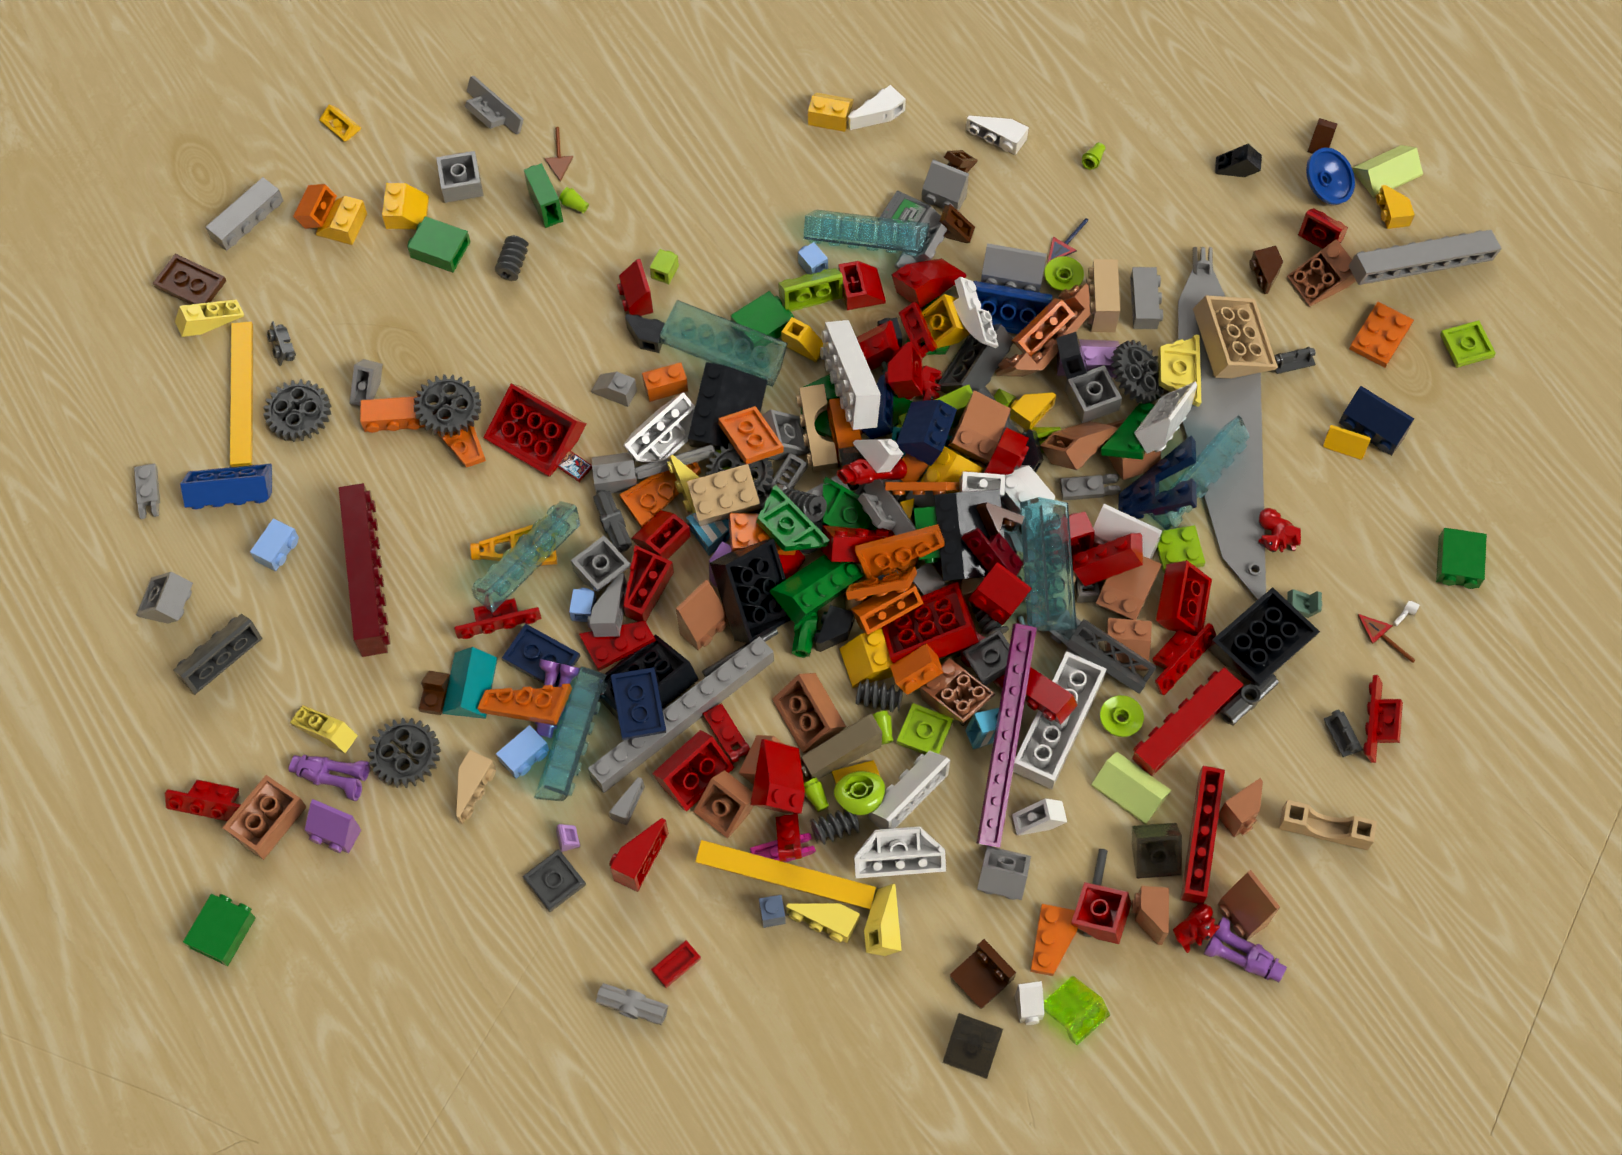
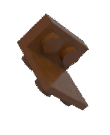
M983 939L977 945L976 951L950 974V978L982 1009L1014 980L1016 972Z

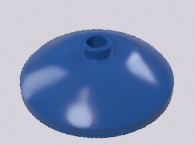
M1321 148L1312 153L1306 167L1307 180L1311 190L1319 199L1327 204L1339 205L1346 202L1352 196L1355 188L1354 172L1348 160L1343 154L1332 148Z

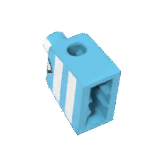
M696 513L686 517L690 531L709 556L717 550L722 541L726 543L730 539L729 518L700 526Z
M999 708L974 713L965 730L973 750L994 742Z

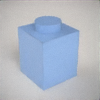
M814 242L802 247L798 251V263L807 274H814L828 269V258Z
M588 588L573 589L569 611L572 621L588 622V616H591L592 608L596 603L594 591Z

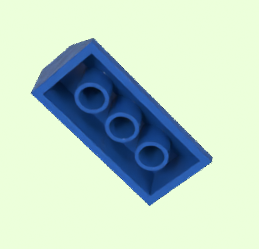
M973 281L976 285V293L981 303V309L989 311L992 317V325L1001 324L1009 333L1019 334L1052 301L1053 295Z
M272 464L188 471L180 483L184 507L201 509L207 505L222 507L227 503L242 505L248 501H254V503L266 502L272 494Z

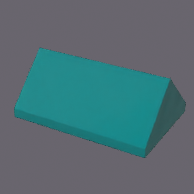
M474 647L458 651L454 654L443 714L486 719L487 714L480 713L477 708L485 690L492 689L497 657Z

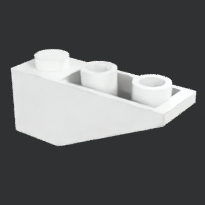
M890 85L880 90L872 99L865 101L860 108L853 110L848 115L847 128L853 130L892 121L905 111L906 99Z
M968 116L966 130L972 135H977L988 143L994 144L1014 155L1020 150L1028 136L1029 127L1013 119Z

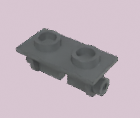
M272 321L270 330L267 331V338L272 343L273 356L277 358L279 366H281L283 360L293 361L296 353L292 343H284L291 340L287 328L283 324L275 326L274 321Z
M1306 347L1274 355L1278 366L1276 373L1280 374L1315 366L1316 364L1313 356L1316 355L1315 349Z
M1335 710L1332 712V716L1324 718L1342 757L1363 751L1344 711Z

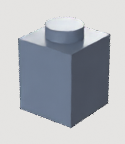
M782 895L759 898L763 928L786 924Z

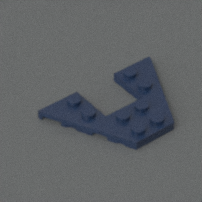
M1192 435L1119 494V511L1136 519L1144 518V514L1153 513L1156 516L1170 511L1177 512L1184 506L1191 505L1192 508L1197 507V487L1192 478L1178 483L1168 491L1159 493L1160 481L1196 463V441Z

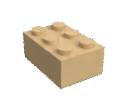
M1094 259L1092 267L1088 269V278L1086 279V284L1089 286L1090 315L1087 318V324H1091V332H1115L1120 314L1118 259Z
M748 464L687 481L700 526L728 519L730 513H749L761 509Z

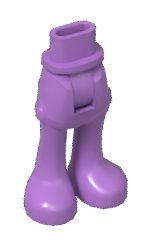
M540 659L539 667L545 672L544 685H552L553 687L559 672L560 681L558 687H562V684H570L572 679L579 674L580 670L577 667ZM535 722L537 724L536 732L541 736L552 738L554 729L558 727L557 725Z
M294 755L289 765V772L296 773L298 777H303L313 782L314 785L325 784L339 787L345 791L348 799L357 801L362 792L360 780L365 781L370 772V764L362 760L355 763L333 761L328 757L308 755L300 757ZM331 770L345 773L354 778L332 775L329 772Z
M1222 917L1218 923L1220 928L1208 942L1204 955L1209 957L1219 956L1243 967L1248 973L1251 972L1262 976L1267 980L1271 978L1279 983L1287 967L1279 963L1278 958L1274 959V956L1265 950L1262 945H1255L1230 931V921ZM1221 941L1245 952L1247 956L1245 957L1229 949Z

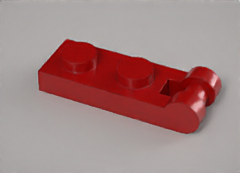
M916 302L911 303L898 312L910 342L913 343L922 358L929 351L933 352L938 348Z
M721 703L704 712V719L731 763L738 762L739 758L744 755L747 757L750 747L723 704ZM739 745L740 748L734 751L732 747Z
M798 814L776 817L779 861H787L788 858L794 857L795 859H802Z

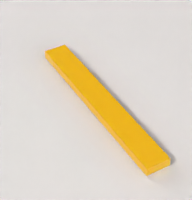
M252 321L231 323V467L252 465Z
M704 840L700 842L695 863L868 910L871 909L876 890L874 886Z

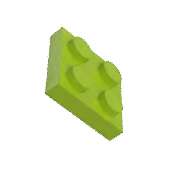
M1479 320L1442 330L1440 333L1456 368L1494 358L1496 354Z
M1195 525L1162 530L1157 552L1162 564L1163 573H1165L1166 564L1185 560L1195 567H1203L1205 565Z
M912 703L896 744L924 755L929 750L940 754L953 723V718Z

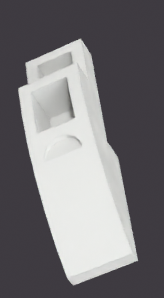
M963 277L957 278L955 285L959 298L953 301L961 322L975 339L985 345L997 348V334L992 325V317L989 311L981 309V303L976 293V285L973 281Z

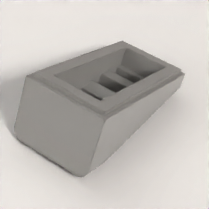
M789 453L770 485H776L778 482L785 485L788 489H793L808 468V463ZM791 463L798 466V470L790 466ZM786 470H789L795 475L792 477L785 472ZM784 476L790 480V483L788 484L780 478Z
M1077 577L1075 581L1077 602H1096L1100 595L1098 582L1085 587ZM1082 589H1093V591H1082Z
M638 777L610 810L609 815L612 820L624 825L629 823L645 788L642 778Z

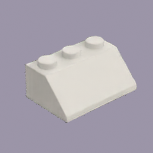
M1104 504L1093 527L1095 531L1093 546L1097 547L1100 544H1105L1131 533H1141L1143 556L1152 559L1162 530Z

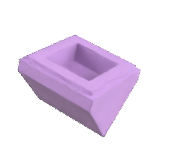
M557 825L556 833L561 852L580 847L576 826Z

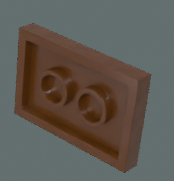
M175 253L155 279L153 285L155 288L192 305L210 303L225 284L226 278Z

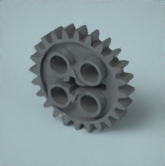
M1128 340L1117 346V349L1113 351L1114 355L1111 357L1114 361L1111 366L1115 368L1112 373L1117 375L1115 381L1121 383L1119 388L1125 389L1124 394H1130V400L1136 398L1137 403L1142 402L1143 404L1152 403L1161 398V395L1164 394V388L1159 386V367L1156 361L1158 356L1153 357V350L1147 351L1146 344L1142 346L1140 341L1136 343L1135 340L1130 342Z
M443 374L442 380L435 376V382L428 379V386L422 384V391L416 392L417 397L414 398L416 419H419L420 425H425L426 431L433 428L434 435L438 431H441V437L445 435V432H448L450 437H452L455 431L460 435L461 429L468 432V425L474 427V420H479L481 399H479V392H476L475 386L470 387L469 380L463 383L462 377L455 380L454 375H452L450 379H447L446 375Z
M300 379L299 383L295 384L294 380H292L289 386L284 382L283 389L277 386V393L270 392L272 399H266L268 405L263 407L266 412L263 415L267 426L272 433H276L278 438L283 435L285 441L289 437L292 438L293 442L296 441L297 437L304 441V436L307 435L311 439L312 432L319 434L318 428L325 429L323 422H329L327 415L332 414L330 411L332 406L328 395L325 394L323 388L319 389L317 383L312 386L310 380L304 384L302 379Z
M728 443V449L721 446V453L715 451V458H709L710 465H706L707 472L705 475L724 471L722 468L726 466L735 468L745 464L742 463L743 460L736 449ZM768 458L748 464L752 478L757 479L753 481L757 495L765 496L764 489L770 490L769 483L773 482V476H771L773 475L772 462L768 461Z
M402 718L400 724H397L395 719L393 720V726L390 727L388 724H385V731L378 729L377 731L380 736L372 737L376 744L369 745L370 750L373 752L368 753L370 759H373L369 764L371 767H374V774H379L378 777L381 781L386 778L387 785L394 781L396 788L402 782L404 787L407 788L409 782L416 786L417 779L424 782L423 775L431 776L430 768L437 769L434 761H440V757L437 755V753L441 752L440 747L437 746L440 742L438 738H435V732L430 731L428 724L423 727L421 720L415 724L413 718L409 720V723H406L405 719ZM409 735L407 740L399 741L402 736ZM394 741L404 752H409L411 758L419 762V764L412 762L405 753H400L399 749L390 742ZM419 748H425L422 754H415ZM388 751H394L392 756L384 757ZM404 764L410 765L408 769L400 770Z

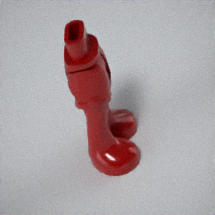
M857 459L838 470L837 476L844 484L849 483L851 485L870 484L874 480H898L906 476L907 465L902 459H899L890 472L876 473L867 460Z

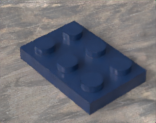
M525 623L503 655L502 660L544 684L545 672L539 667L540 659L574 667L581 656L577 651ZM560 672L557 676V680L554 687L559 686Z
M655 668L612 674L611 682L622 740L666 733Z

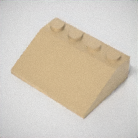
M1206 295L1193 308L1215 378L1232 379L1278 368L1255 299Z

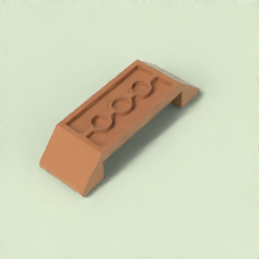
M1086 283L1080 286L1075 285L1070 290L1065 289L1058 295V298L1062 299L1075 315L1032 357L1026 352L1003 359L998 365L1000 368L995 372L997 376L1023 377L1042 371L1059 352L1056 338L1076 332L1090 315L1089 286Z

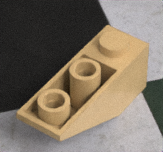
M472 750L468 751L458 769L456 817L461 824L464 823L465 819L471 817L474 804L482 798L485 792L484 787L488 781L494 778L496 773L493 760Z

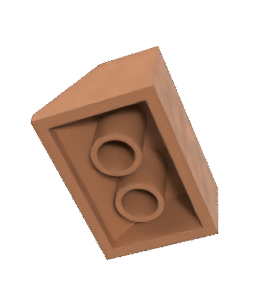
M816 673L798 674L772 699L802 753L818 747L839 734L846 727Z
M265 775L222 828L244 847L264 860L306 809V805L300 797Z

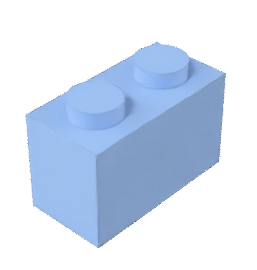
M273 518L250 553L256 562L277 571L279 566L285 563L290 550L296 547L299 537L294 528Z
M529 725L498 751L496 755L499 762L517 779L520 775L524 776L527 774L535 762L543 760L547 756L549 748L547 742Z

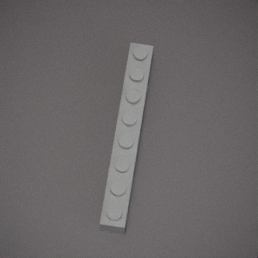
M1479 230L1470 234L1462 233L1453 237L1445 236L1441 239H1429L1419 243L1412 242L1403 246L1395 245L1386 249L1378 248L1369 252L1361 251L1354 255L1349 268L1358 285L1493 261L1502 248L1492 230Z

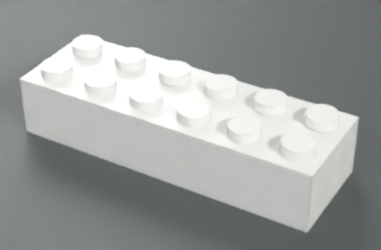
M849 320L825 322V329L821 333L823 347L820 348L821 359L825 360V369L830 373L831 384L835 385L836 396L840 397V405L845 410L846 421L850 422L853 430L877 428L881 394Z
M1066 651L1053 682L1074 695L1077 707L1061 725L1054 720L1052 722L1047 720L1042 712L1038 710L1015 758L1014 773L1049 789H1053L1103 682L1106 668Z

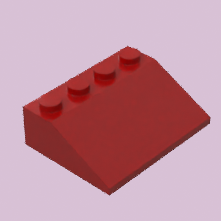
M511 383L483 438L551 477L558 468L559 463L578 442L587 423L526 388Z
M958 582L921 596L924 604L882 627L889 656L893 664L926 643L938 655V658H941L979 642L974 623Z

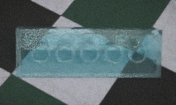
M814 210L805 215L804 239L810 240V243L814 242L815 244H820L821 241L829 242L828 245L831 246L847 244L848 248L864 246L870 251H878V248L886 249L887 253L904 251L905 255L914 256L924 248L930 223Z
M679 300L676 301L660 333L665 345L708 362L732 367L768 380L767 385L773 387L781 371L788 345L784 341Z
M1239 415L1224 425L1197 456L1196 463L1189 466L1170 489L1174 488L1178 483L1192 478L1196 483L1197 498H1202L1209 491L1207 486L1211 482L1214 484L1222 476L1220 471L1224 467L1227 469L1235 461L1233 456L1236 453L1240 454L1247 447L1245 442L1250 436ZM1189 505L1181 507L1177 512L1170 511L1156 516L1153 513L1148 514L1165 530H1168L1172 526L1176 528L1183 521L1181 516L1185 512L1189 513L1193 508Z
M1041 497L1020 502V515L1024 516L1021 525L1025 583L1032 588L1026 596L1028 626L1037 627L1038 631L1077 629L1068 503Z
M562 501L556 506H551L545 517L537 520L532 529L527 534L522 535L517 544L512 549H508L502 559L488 569V573L483 578L475 581L472 588L474 598L493 613L580 526L577 507L574 504Z
M581 666L578 675L573 678L571 683L572 690L565 704V710L559 720L534 798L564 801L568 795H572L575 788V783H572L574 775L578 776L582 766L579 759L581 755H585L588 743L585 742L587 734L591 735L595 723L592 722L594 715L598 714L601 706L598 700L600 695H604L607 688V683L604 682L606 674Z

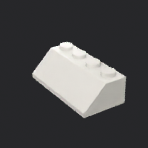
M1196 381L1161 396L1134 432L1147 454L1152 451L1159 452L1166 447V443L1173 438V433L1180 428L1181 422L1186 420V415L1191 410L1197 388Z
M930 750L925 755L921 754L915 760V766L910 771L906 769L900 775V781L895 786L891 784L885 790V796L880 806L875 811L869 813L868 819L879 829L896 828L948 776L950 759Z

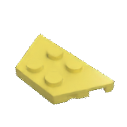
M1194 335L1191 339L1185 341L1181 339L1173 344L1160 346L1158 350L1159 386L1172 392L1196 381L1197 388L1192 404L1199 407L1202 403L1200 335Z

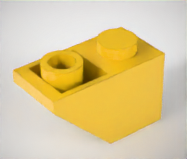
M1382 185L1379 193L1376 195V202L1378 206L1380 205L1381 219L1385 222L1386 228L1410 226L1415 216L1410 199L1387 185Z
M791 317L781 331L782 345L817 362L820 358V348L823 347L822 340L809 325Z

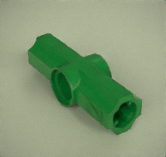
M818 611L797 625H794L795 636L792 654L797 657H810L813 636H815L817 631Z

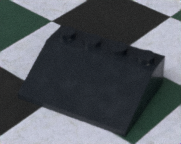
M706 362L688 435L689 445L696 448L713 445L715 451L721 450V446L728 449V443L731 444V442L719 426L718 418L754 406L761 413L768 380L725 365Z
M1000 489L934 495L937 524L945 546L940 548L943 581L985 577L989 572L963 541L962 536L971 530L979 528L989 540L991 535L988 534L977 511V504L988 502L1001 507ZM1001 526L999 533L1005 539L1004 526Z
M774 538L727 553L710 562L734 641L750 644L759 636L763 637L791 620L769 592L772 588L786 580Z
M1272 587L1213 638L1208 650L1223 665L1260 686L1316 637L1320 631Z
M656 634L654 635L656 641L628 655L589 685L591 691L617 720L618 715L611 682L612 674L654 667L662 708L699 680L691 663Z

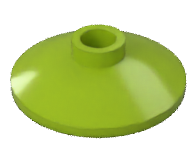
M1061 256L1048 262L1045 267L1044 276L1046 282L1052 288L1059 291L1070 290L1075 285H1081L1084 279V269L1077 260Z
M1118 695L1109 698L1103 704L1100 711V720L1103 727L1110 734L1118 737H1128L1137 733L1142 727L1144 712L1140 704L1133 698ZM1122 716L1125 721L1120 722L1117 717Z

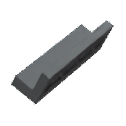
M1085 619L1082 620L1066 645L1088 661L1106 668L1108 674L1138 694L1144 689L1146 682L1157 667ZM1085 627L1092 631L1093 638L1085 639L1079 633ZM1107 641L1110 643L1111 650H1101L1098 642ZM1116 654H1127L1130 662L1121 663L1118 661ZM1143 665L1149 671L1143 677L1136 673L1135 666Z

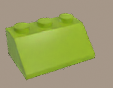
M836 268L825 269L818 273L805 274L799 278L786 279L779 282V296L782 305L786 310L795 311L842 299V273Z

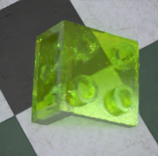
M1071 976L1044 1001V1011L1065 1027L1070 1040L1076 1045L1110 1016L1103 998L1075 976Z

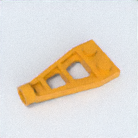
M554 523L533 524L480 541L479 543H471L472 560L486 559L532 566L557 564ZM528 537L533 538L535 550L532 554L519 553L516 550V543L519 540ZM510 542L511 553L498 554L495 552V545Z

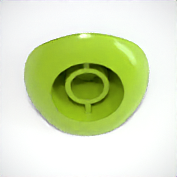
M856 771L847 774L834 787V796L837 802L845 810L855 815H865L875 811L880 806L885 794V784L882 778L875 773Z

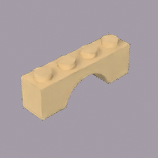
M824 384L799 388V395H796L797 406L802 407L803 414H800L799 417L801 427L805 426L806 434H803L804 446L809 447V454H806L808 466H812L813 472L835 469L838 466L835 444L821 438L814 426L817 417L827 410Z
M1287 800L1282 808L1279 829L1368 850L1374 843L1377 821L1358 816L1348 818L1330 817L1314 811L1308 804Z

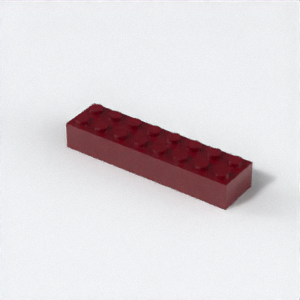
M364 483L338 487L354 642L362 657L388 653L387 645H390L391 641L389 632H386L385 627L389 623L387 613H384L383 606H386V597L384 593L382 594L381 587H384L383 575H380L379 568H382L381 556H378L377 551L380 549V541L376 537L375 532L378 531L377 519L374 518L376 504L372 500L371 491H367Z

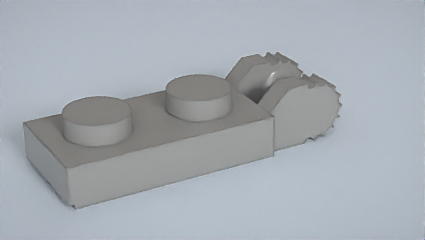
M156 464L134 467L140 519L146 518V506L151 505L153 516H159L160 494Z
M1106 474L1104 476L1060 478L1062 499L1065 501L1101 498L1119 494L1121 492L1119 486L1111 485L1105 488L1103 484L1117 482L1119 480L1118 475Z

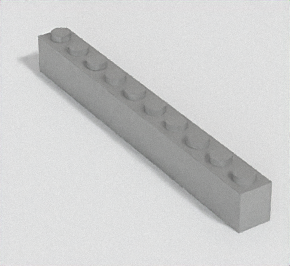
M760 636L663 710L666 733L622 741L588 768L592 780L605 793L703 717L704 712L720 704L774 662L773 650Z

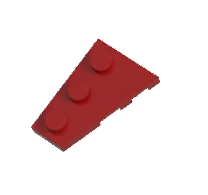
M645 620L621 625L620 636L594 637L592 631L579 633L598 671L656 641Z

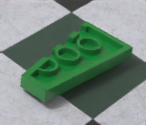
M1139 403L1101 448V455L1143 460L1146 451L1134 432L1155 405Z

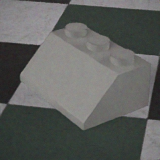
M987 243L981 282L1040 292L1047 254Z

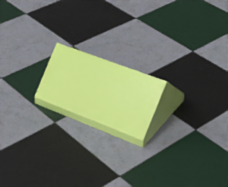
M1400 145L1352 168L1355 175L1373 198L1379 193L1382 185H1387L1394 189L1423 175L1417 148Z
M1118 752L1105 762L1091 784L1093 788L1145 825L1171 792V789Z

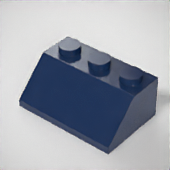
M1360 386L1343 412L1339 424L1346 430L1370 437V443L1377 446L1380 451L1392 456L1405 439L1415 418Z
M939 399L911 402L896 441L899 446L898 448L932 466L943 451L957 409Z

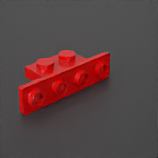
M513 598L473 608L476 622L455 626L454 630L458 639H470L474 635L482 633L491 634L495 630L503 628L512 629L516 625L524 623L533 624L537 620L542 619L539 607L518 611L516 600Z
M1207 623L1196 636L1178 630L1152 658L1155 665L1165 669L1155 680L1161 695H1166L1210 647L1212 639L1217 636L1212 624Z
M1373 675V680L1369 683L1371 702L1367 704L1369 722H1366L1365 725L1368 738L1367 742L1364 743V755L1368 757L1371 763H1376L1378 743H1400L1403 709L1401 699H1381L1383 683L1378 675Z
M196 780L188 793L169 789L165 792L167 809L228 821L241 806V804L235 803L239 796V788L202 780Z

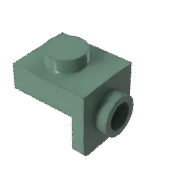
M1294 589L1287 592V601L1304 617L1309 618L1321 612V592L1316 591L1310 595Z

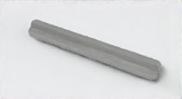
M708 445L675 455V457L684 465L714 457L715 450L713 445ZM665 458L636 467L635 473L637 478L642 479L668 471L666 462L669 459Z

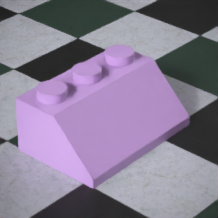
M1079 339L1088 370L1090 371L1105 365L1109 375L1112 378H1117V375L1112 373L1115 368L1111 366L1114 362L1111 357L1114 355L1113 351L1119 346V342ZM1058 352L1057 376H1066Z

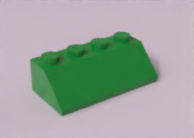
M824 554L772 588L769 592L794 624L797 625L846 592L851 584L857 583L864 574L855 562H831Z

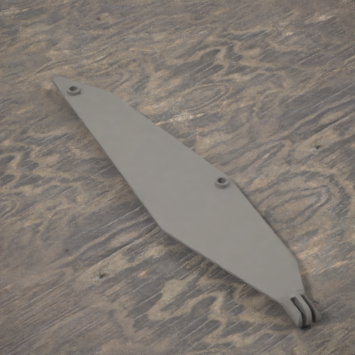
M1193 247V269L1178 301V340L1183 339L1185 341L1191 339L1194 335H1200L1202 403L1199 407L1192 404L1191 410L1186 415V420L1183 421L1187 438L1192 435L1196 441L1195 466L1222 559L1258 600L1266 593L1265 546L1258 542L1261 536L1265 535L1264 528L1259 523V514L1264 509L1261 373L1232 379L1215 378L1193 308L1206 295L1226 296L1213 270V248L1209 247L1207 261L1205 247H1201L1200 261H1197V247Z

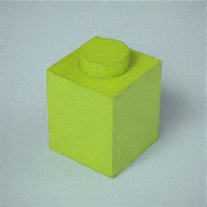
M659 249L650 266L651 278L669 285L679 267L678 255L671 251Z

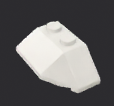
M682 392L660 407L633 431L623 446L639 462L652 463L668 458L688 441L695 410L694 404Z
M1021 465L1020 468L1016 466L1012 474L1005 475V493L1001 497V501L1010 511L1024 516L1022 526L1034 539L1045 532V523L1052 520L1055 495L1029 465Z
M920 826L874 830L854 856L856 878L946 872L945 849Z

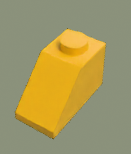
M1053 392L1024 394L1019 400L1016 399L1011 404L1010 419L1027 431L1032 429L1054 406L1056 394Z

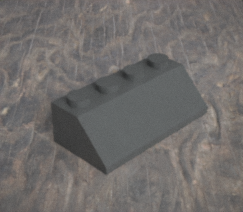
M1001 324L993 325L994 331L997 334V348L985 345L971 334L968 335L943 373L942 378L937 382V384L941 385V392L948 394L966 385H970L972 392L974 390L979 391L991 381L992 375L999 368V363L1010 351V347L1013 344L1011 341L1013 339L1012 336Z
M240 614L238 617L232 618L221 631L215 632L204 645L198 646L187 659L180 661L173 670L179 679L196 695L263 638L253 622L248 617Z

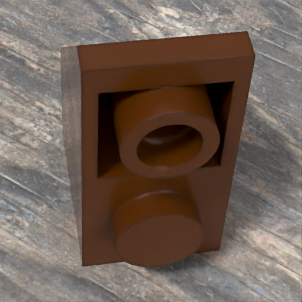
M1277 246L1254 251L1249 261L1251 270L1257 276V284L1262 288L1264 294L1269 293L1283 264Z

